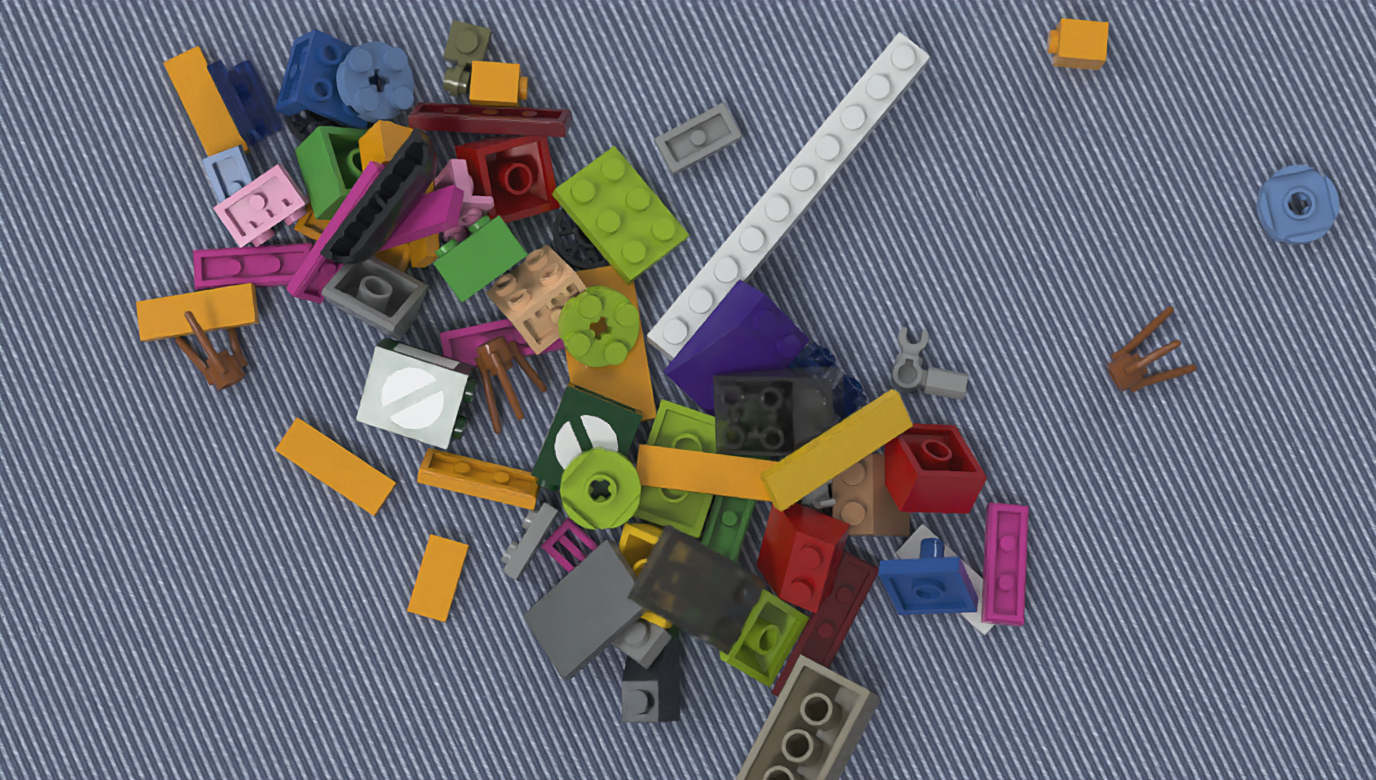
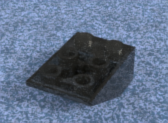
M796 367L713 375L716 454L789 456L844 420L842 368Z

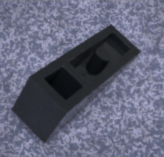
M679 618L670 628H663L672 638L648 669L627 656L622 677V723L680 721Z

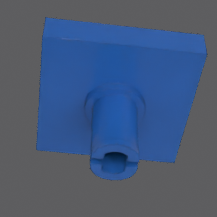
M937 538L921 540L920 557L918 559L880 560L878 575L898 615L977 612L978 596L960 557H944L945 545L942 540Z

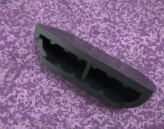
M417 127L413 130L320 251L324 258L340 264H358L372 258L384 246L429 188L436 175L438 164L436 149L432 140L424 131Z

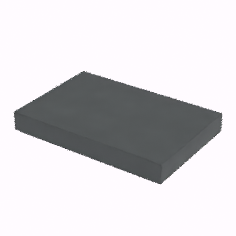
M606 539L531 607L523 617L562 680H571L653 607L655 603L615 542Z

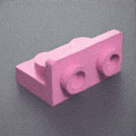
M450 159L433 181L434 191L452 185L464 191L457 227L439 233V239H443L447 243L453 238L457 242H461L470 235L471 232L468 228L487 215L493 208V197L472 196L474 185L472 177L468 175L466 160Z
M279 163L213 209L240 248L250 242L255 247H258L276 235L271 228L282 220L289 226L306 215L308 212L303 206L308 204L310 199L308 194L305 196L302 194L282 163Z

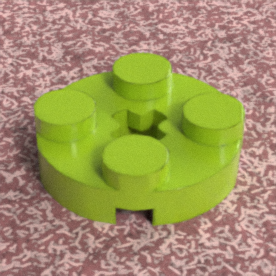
M599 285L586 288L585 292L580 293L576 298L573 296L564 305L558 320L560 339L563 341L567 351L584 365L605 367L610 364H621L638 338V310L626 296L614 288ZM600 317H605V323L608 325L606 331L602 332L599 336H595V332L590 329L591 323H598Z
M595 447L581 452L568 463L563 471L560 485L563 508L574 522L584 528L596 530L619 527L632 517L640 501L641 483L638 472L626 456L615 450ZM604 479L609 481L608 490L611 493L609 497L605 498L600 495L595 499L590 495L593 491V487L590 485L592 481L597 480L601 482Z

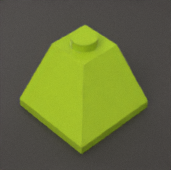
M733 573L713 608L720 659L770 688L808 622L809 617L770 592Z

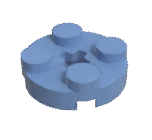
M366 42L350 50L345 60L340 63L336 77L339 95L347 107L352 106L360 114L357 116L361 119L375 123L379 120L387 121L397 117L404 110L412 106L414 100V79L408 64L407 55L401 48L391 47L383 42ZM375 73L382 81L380 92L377 91L376 85H370L369 78L374 76Z
M1291 165L1278 170L1260 187L1257 198V213L1262 226L1272 240L1289 245H1305L1316 241L1328 232L1333 221L1337 218L1340 204L1338 192L1333 182L1327 176L1323 177L1320 173L1313 171L1314 168L1307 165ZM1292 195H1297L1299 201L1307 202V207L1302 210V215H1296L1295 211L1289 209L1288 204L1292 202Z

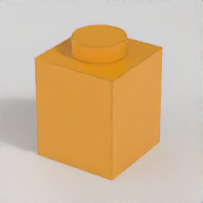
M1061 18L1055 30H1050L1048 35L1047 53L1053 54L1052 66L1100 70L1106 61L1109 22Z
M472 61L469 97L471 105L520 107V100H527L529 78L522 76L520 64Z
M379 120L358 140L362 171L365 170L370 161L387 165L413 132V129L390 121Z

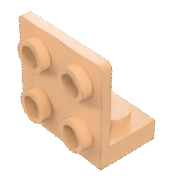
M545 245L541 249L532 251L525 258L524 262L511 273L499 277L486 294L513 324L535 354L539 355L560 338L558 320L566 302L573 296L576 298L580 293L585 292L587 287L576 272L549 245Z

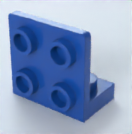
M317 29L294 39L275 111L289 117L307 109L349 128L366 129L368 121L358 117L357 115L360 114L352 106L347 107L337 88V69L354 46ZM375 73L374 76L370 77V85H376L377 87L379 76Z

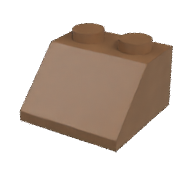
M869 454L832 478V483L829 484V497L835 499L836 504L829 507V516L851 524L848 537H910V513L899 511L885 486V455Z

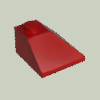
M504 135L455 146L457 159L466 160L468 175L473 179L474 188L472 196L493 197L494 206L487 213L491 220L500 216L506 224L560 208L558 201L552 195L554 189H556L547 136Z

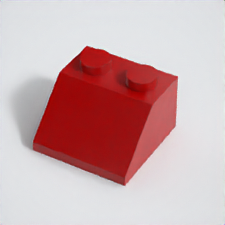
M912 423V427L884 444L885 486L900 512L970 513L987 480V476L955 425Z
M772 503L756 566L779 599L814 613L819 611L833 591L851 524L797 503L792 504L782 512L776 509Z

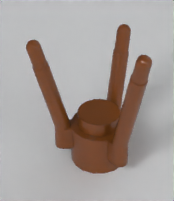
M1167 307L1122 349L1110 355L1113 361L1107 364L1106 368L1121 392L1130 389L1134 393L1145 386L1183 376L1197 370V366L1191 364L1148 377H1142L1148 373L1147 365L1181 346L1179 339L1160 347L1143 358L1138 353L1129 355L1174 312L1173 307Z
M186 311L184 316L209 357L206 361L208 366L182 337H175V342L202 372L209 386L215 385L218 391H222L243 380L246 374L242 368L249 364L242 354L236 328L227 329L233 355L230 356L228 350L217 354L192 312Z
M504 335L477 346L475 350L478 357L474 358L480 370L488 410L496 434H500L502 429L489 370L492 376L498 375L518 420L524 419V413L506 373V370L514 366L511 359L513 358L541 392L545 393L547 391V386L520 353L515 340L507 343Z

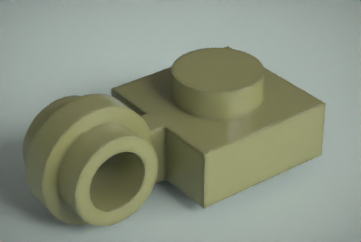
M453 20L443 55L445 61L457 64L455 68L448 67L444 77L443 90L449 91L450 96L459 97L460 94H468L471 84V72L466 71L467 66L472 67V61H485L492 36L491 29Z

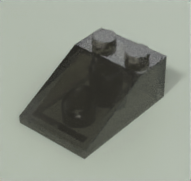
M666 524L627 599L691 637L729 655L734 643L740 638L742 628L753 607L759 602L761 592L767 582L692 537Z

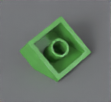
M318 126L295 149L316 219L331 220L363 173L358 140L368 131L367 129Z
M485 215L468 228L472 235L459 244L453 238L435 251L439 259L433 265L461 303L528 255L500 216L491 220L488 215Z

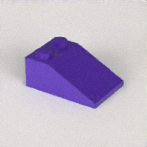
M739 279L664 369L663 373L708 415L716 417L785 371L810 339L766 294Z

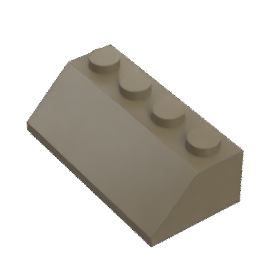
M800 655L735 780H839L881 697Z

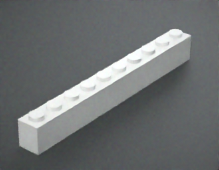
M901 32L896 35L647 334L648 343L672 361L740 279L747 283L923 72L930 59L926 52Z

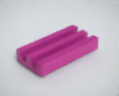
M568 517L541 547L570 573L575 567L553 545L559 541L580 562L587 556L564 536L568 529L592 551L599 546Z

